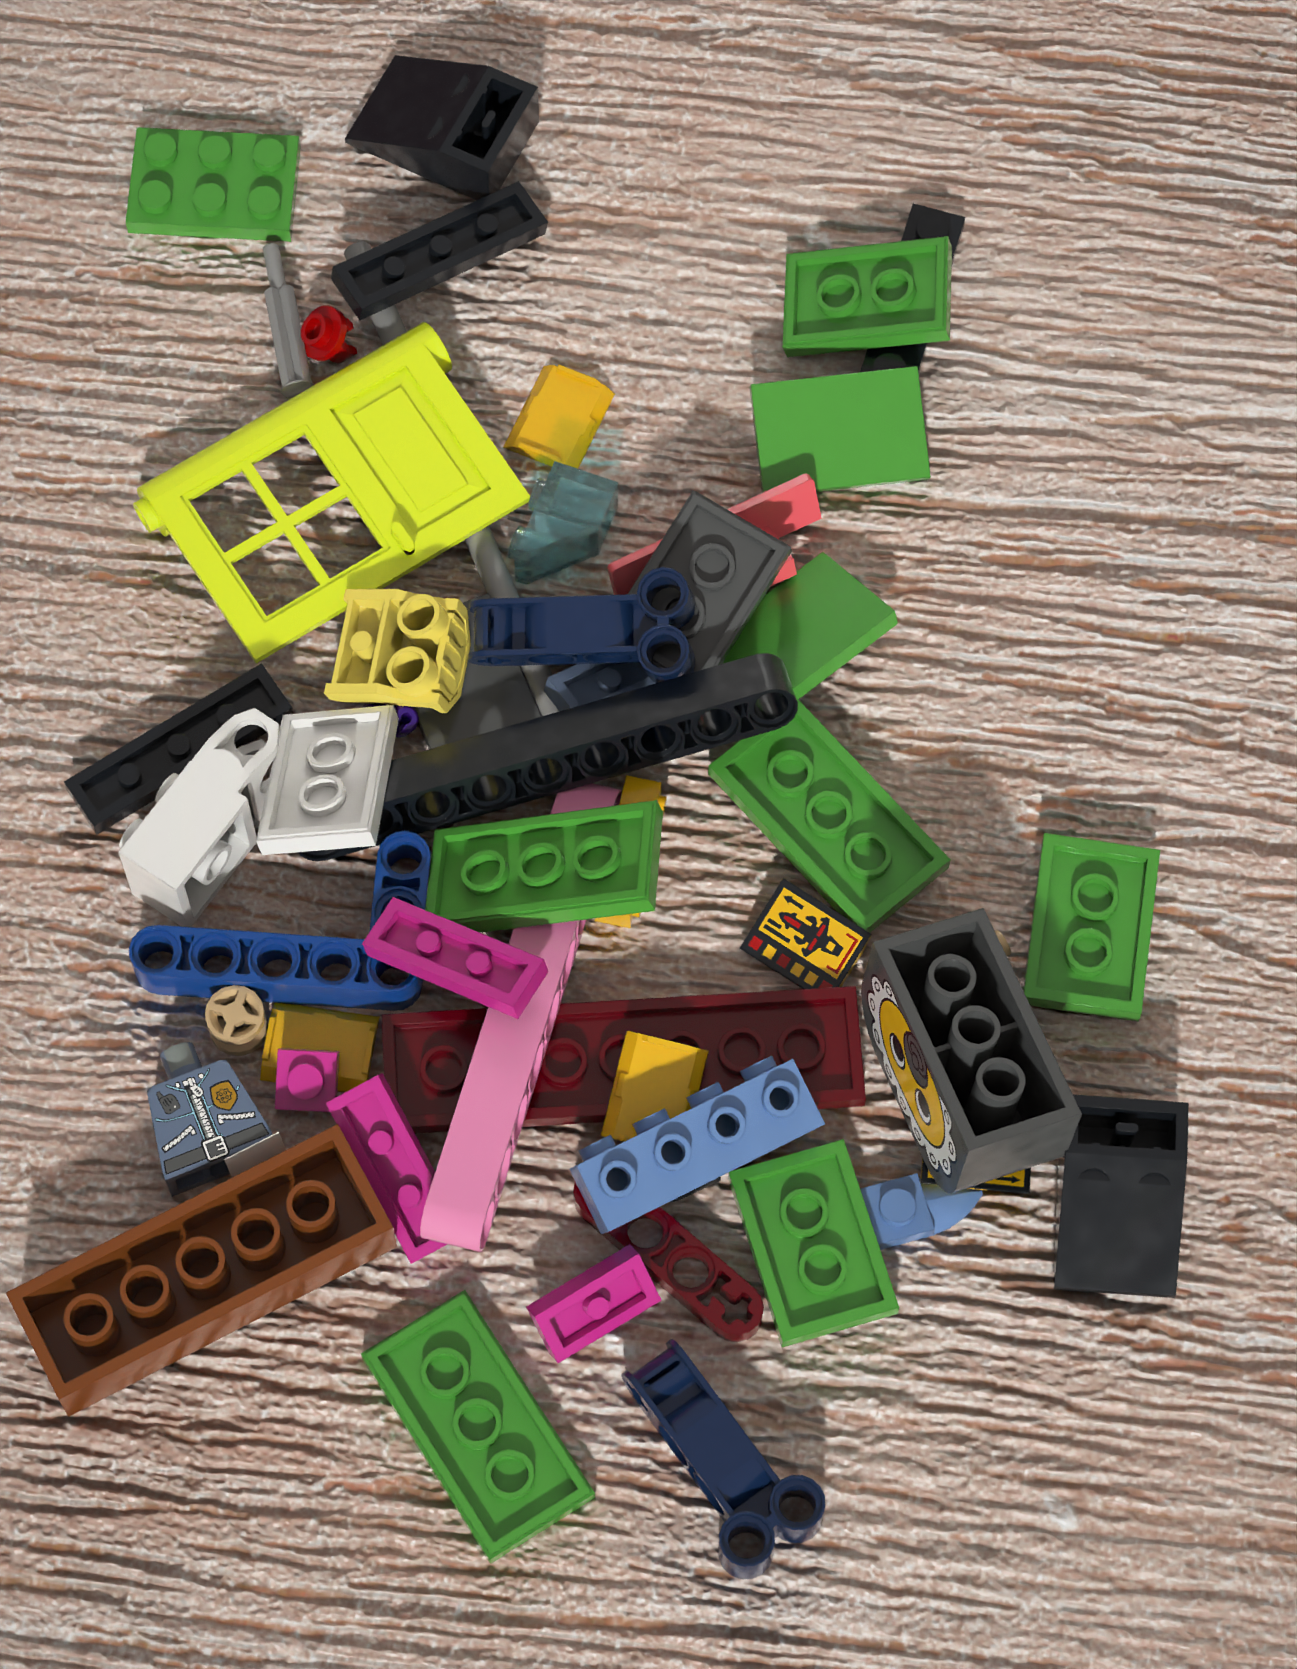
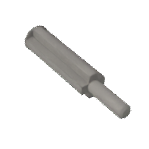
M268 243L263 247V254L270 287L264 291L282 385L281 393L285 397L293 398L314 384L311 381L305 345L301 338V324L294 287L286 284L279 246L275 243Z

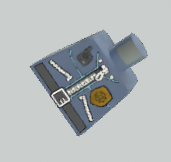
M191 1042L176 1044L160 1054L168 1080L154 1085L147 1090L161 1169L171 1197L229 1175L230 1172L225 1163V1158L272 1135L269 1126L228 1061L218 1060L202 1067L195 1047Z

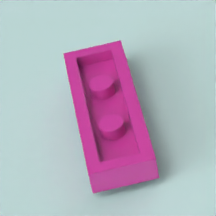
M392 897L362 943L367 956L516 1019H519L549 972L543 958L395 897Z
M383 1073L328 1101L326 1105L336 1124L339 1125L394 1228V1233L409 1262L412 1264L448 1245L424 1239L420 1236L423 1210L435 1171Z

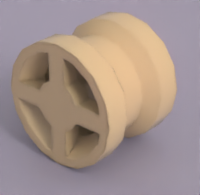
M232 985L221 988L211 996L206 1004L205 1019L211 1040L220 1051L232 1056L251 1054L261 1047L266 1039L268 1023L262 1000L258 995L245 986ZM243 1024L250 1025L249 1027L245 1026L242 1029L237 1030L236 1033H234L236 1027H239Z

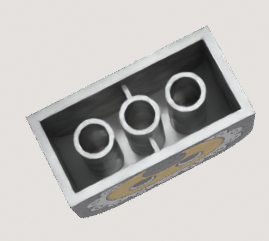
M984 908L873 942L861 987L862 1008L867 1031L878 1061L922 1158L939 1187L946 1193H954L1063 1157L1065 1151L1069 1149L1082 1113Z

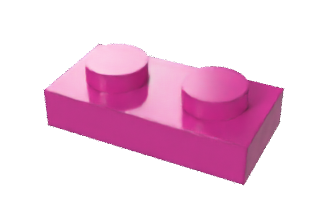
M629 1244L526 1306L549 1354L557 1363H560L662 1300L639 1253Z

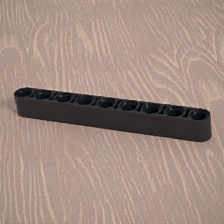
M768 653L755 654L391 760L376 846L380 845L387 836L395 832L423 833L779 729L792 721L798 711V702L786 666L782 659L776 655ZM375 846L298 853L307 860L318 862Z

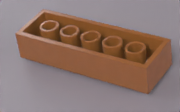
M336 1124L6 1292V1295L62 1407L69 1417L397 1248L394 1228L339 1125Z

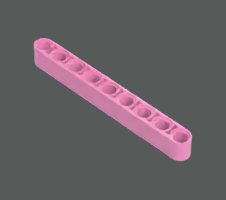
M594 783L557 793L550 814L616 806L620 803L622 791ZM587 919L513 929L509 945L543 958L549 972L519 1019L490 1007L487 1009L426 1199L420 1226L421 1238L477 1252L483 1251Z

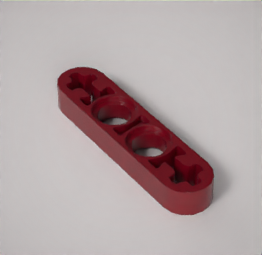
M575 1182L573 1190L575 1208L580 1216L600 1233ZM661 1207L610 1232L601 1234L619 1250L630 1244L639 1253L650 1277L724 1340L731 1342L748 1340L757 1333L762 1325L764 1305L756 1289ZM643 1218L652 1219L662 1228L663 1237L654 1247L640 1248L634 1245L628 1237V1229L631 1224ZM688 1257L697 1258L702 1261L708 1270V1277L705 1282L693 1288L682 1286L673 1275L675 1265L680 1260ZM721 1278L726 1282V1284L721 1286L720 1295L729 1303L736 1305L741 1300H744L749 1304L746 1315L750 1321L746 1324L739 1319L734 1320L731 1324L724 1321L726 1308L714 1296L710 1299L708 1306H704L700 1302L712 1293L718 1279Z

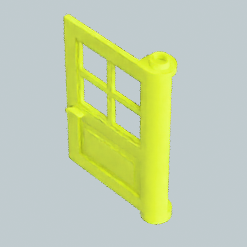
M427 322L420 323L137 487L140 499L133 503V507L144 527L150 533L158 529L163 536L167 537L170 535L256 664L346 611L347 603L343 600L345 589H383L530 501V495L446 376V373L452 370L451 359L438 334ZM305 435L339 486L287 516L253 465ZM243 472L276 523L224 553L190 501L236 474ZM347 497L381 549L336 576L329 578L295 527ZM285 534L319 586L266 616L232 564ZM404 551H414V553L412 555H407L404 553Z

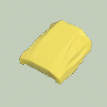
M345 589L343 600L347 603V609L331 683H326L324 694L330 700L344 703H380L394 706L426 707L440 713H448L461 697L468 654L471 647L468 611L465 605L456 598L432 597L428 594H416L400 589Z

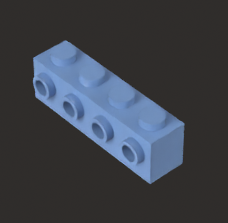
M770 1056L741 1070L740 1073L745 1082L726 1092L723 1091L720 1083L717 1082L686 1097L691 1107L688 1111L670 1119L664 1108L632 1124L637 1136L617 1146L612 1136L609 1135L579 1150L578 1152L583 1162L569 1170L600 1233L610 1232L825 1125L794 1060L791 1059L777 1066L773 1056Z

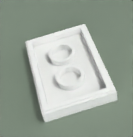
M394 705L282 715L278 751L272 763L256 839L261 855L376 846L399 721Z

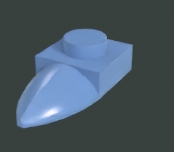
M918 1173L860 1188L880 1250L934 1236L950 1229L970 1213L983 1195L982 1190L963 1189L954 1193H946L939 1185L921 1183Z

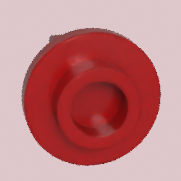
M323 305L314 309L305 319L301 328V338L305 345L306 355L317 361L329 359L337 364L356 355L357 348L348 345L344 341L346 333L354 329L353 323L339 309L332 306Z

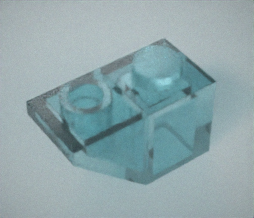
M554 461L547 480L538 478L534 485L528 509L533 511L527 527L519 525L511 540L508 558L514 559L515 581L527 585L599 555L618 509V482Z

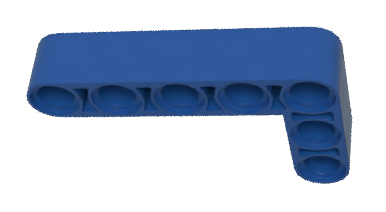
M409 831L395 832L387 836L380 844L377 853L370 931L392 897L425 910L431 858L429 846L416 833ZM403 858L414 859L420 863L415 871L407 874H400L391 869V866L396 861ZM154 925L138 931L132 938L129 946V957L138 982L148 992L158 995L211 998L221 988L237 985L245 986L254 991L262 1002L398 1011L412 1006L420 997L423 986V979L409 974V977L398 985H388L379 980L384 971L395 967L367 956L362 945L365 939ZM164 951L173 955L168 965L162 968L152 969L144 965L147 958L156 952ZM222 955L232 960L229 967L222 972L211 973L203 969L204 964L214 956ZM281 959L291 964L290 969L278 977H270L262 973L265 965L273 960ZM339 963L350 968L347 976L338 981L325 980L320 976L321 972L331 964Z

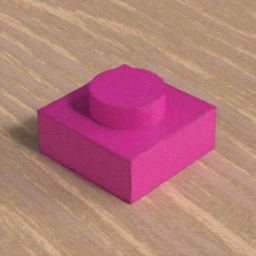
M279 1048L277 1053L275 1109L330 1112L326 1103L337 1097L340 1051Z

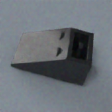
M395 55L345 137V143L474 200H479L500 190L538 125V87L487 65Z
M1073 1094L1082 1115L1069 1149L1065 1151L1063 1157L1058 1158L1053 1289L1175 1298L1187 1170L1189 1103Z

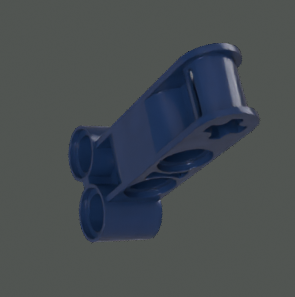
M661 567L653 569L643 576L639 582L637 594L474 600L469 602V611L474 613V652L468 654V662L482 666L640 662L653 682L659 683L694 672L696 663L694 651L685 635L679 630L689 623L694 615L696 606L694 595L681 573L672 568ZM670 587L681 591L679 602L671 610L660 611L652 607L653 598L660 590ZM673 644L681 648L680 658L673 666L658 668L653 665V655L661 646Z
M670 1339L666 1342L667 1350L633 1374L626 1370L621 1374L622 1380L639 1407L724 1521L719 1533L718 1557L723 1569L731 1576L739 1579H754L762 1575L770 1567L774 1555L776 1537L789 1543H803L812 1539L818 1533L824 1518L825 1495L821 1487L809 1477L790 1475L781 1480L778 1478L686 1352L675 1340ZM801 1497L811 1504L814 1513L803 1522H793L787 1520L782 1515L779 1506L787 1498ZM749 1532L756 1535L762 1541L764 1549L758 1556L744 1559L736 1556L731 1551L729 1542L737 1534Z

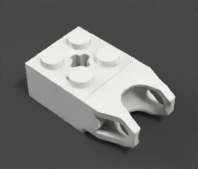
M256 708L231 717L205 742L179 775L173 773L163 782L155 798L156 805L144 820L140 818L134 820L120 840L119 847L121 849L118 853L132 894L181 927H192L257 843L254 826L262 815L269 778L265 781L262 780L268 767L275 759L279 746V724ZM247 725H258L268 733L267 742L260 739L236 748L234 744L237 732Z

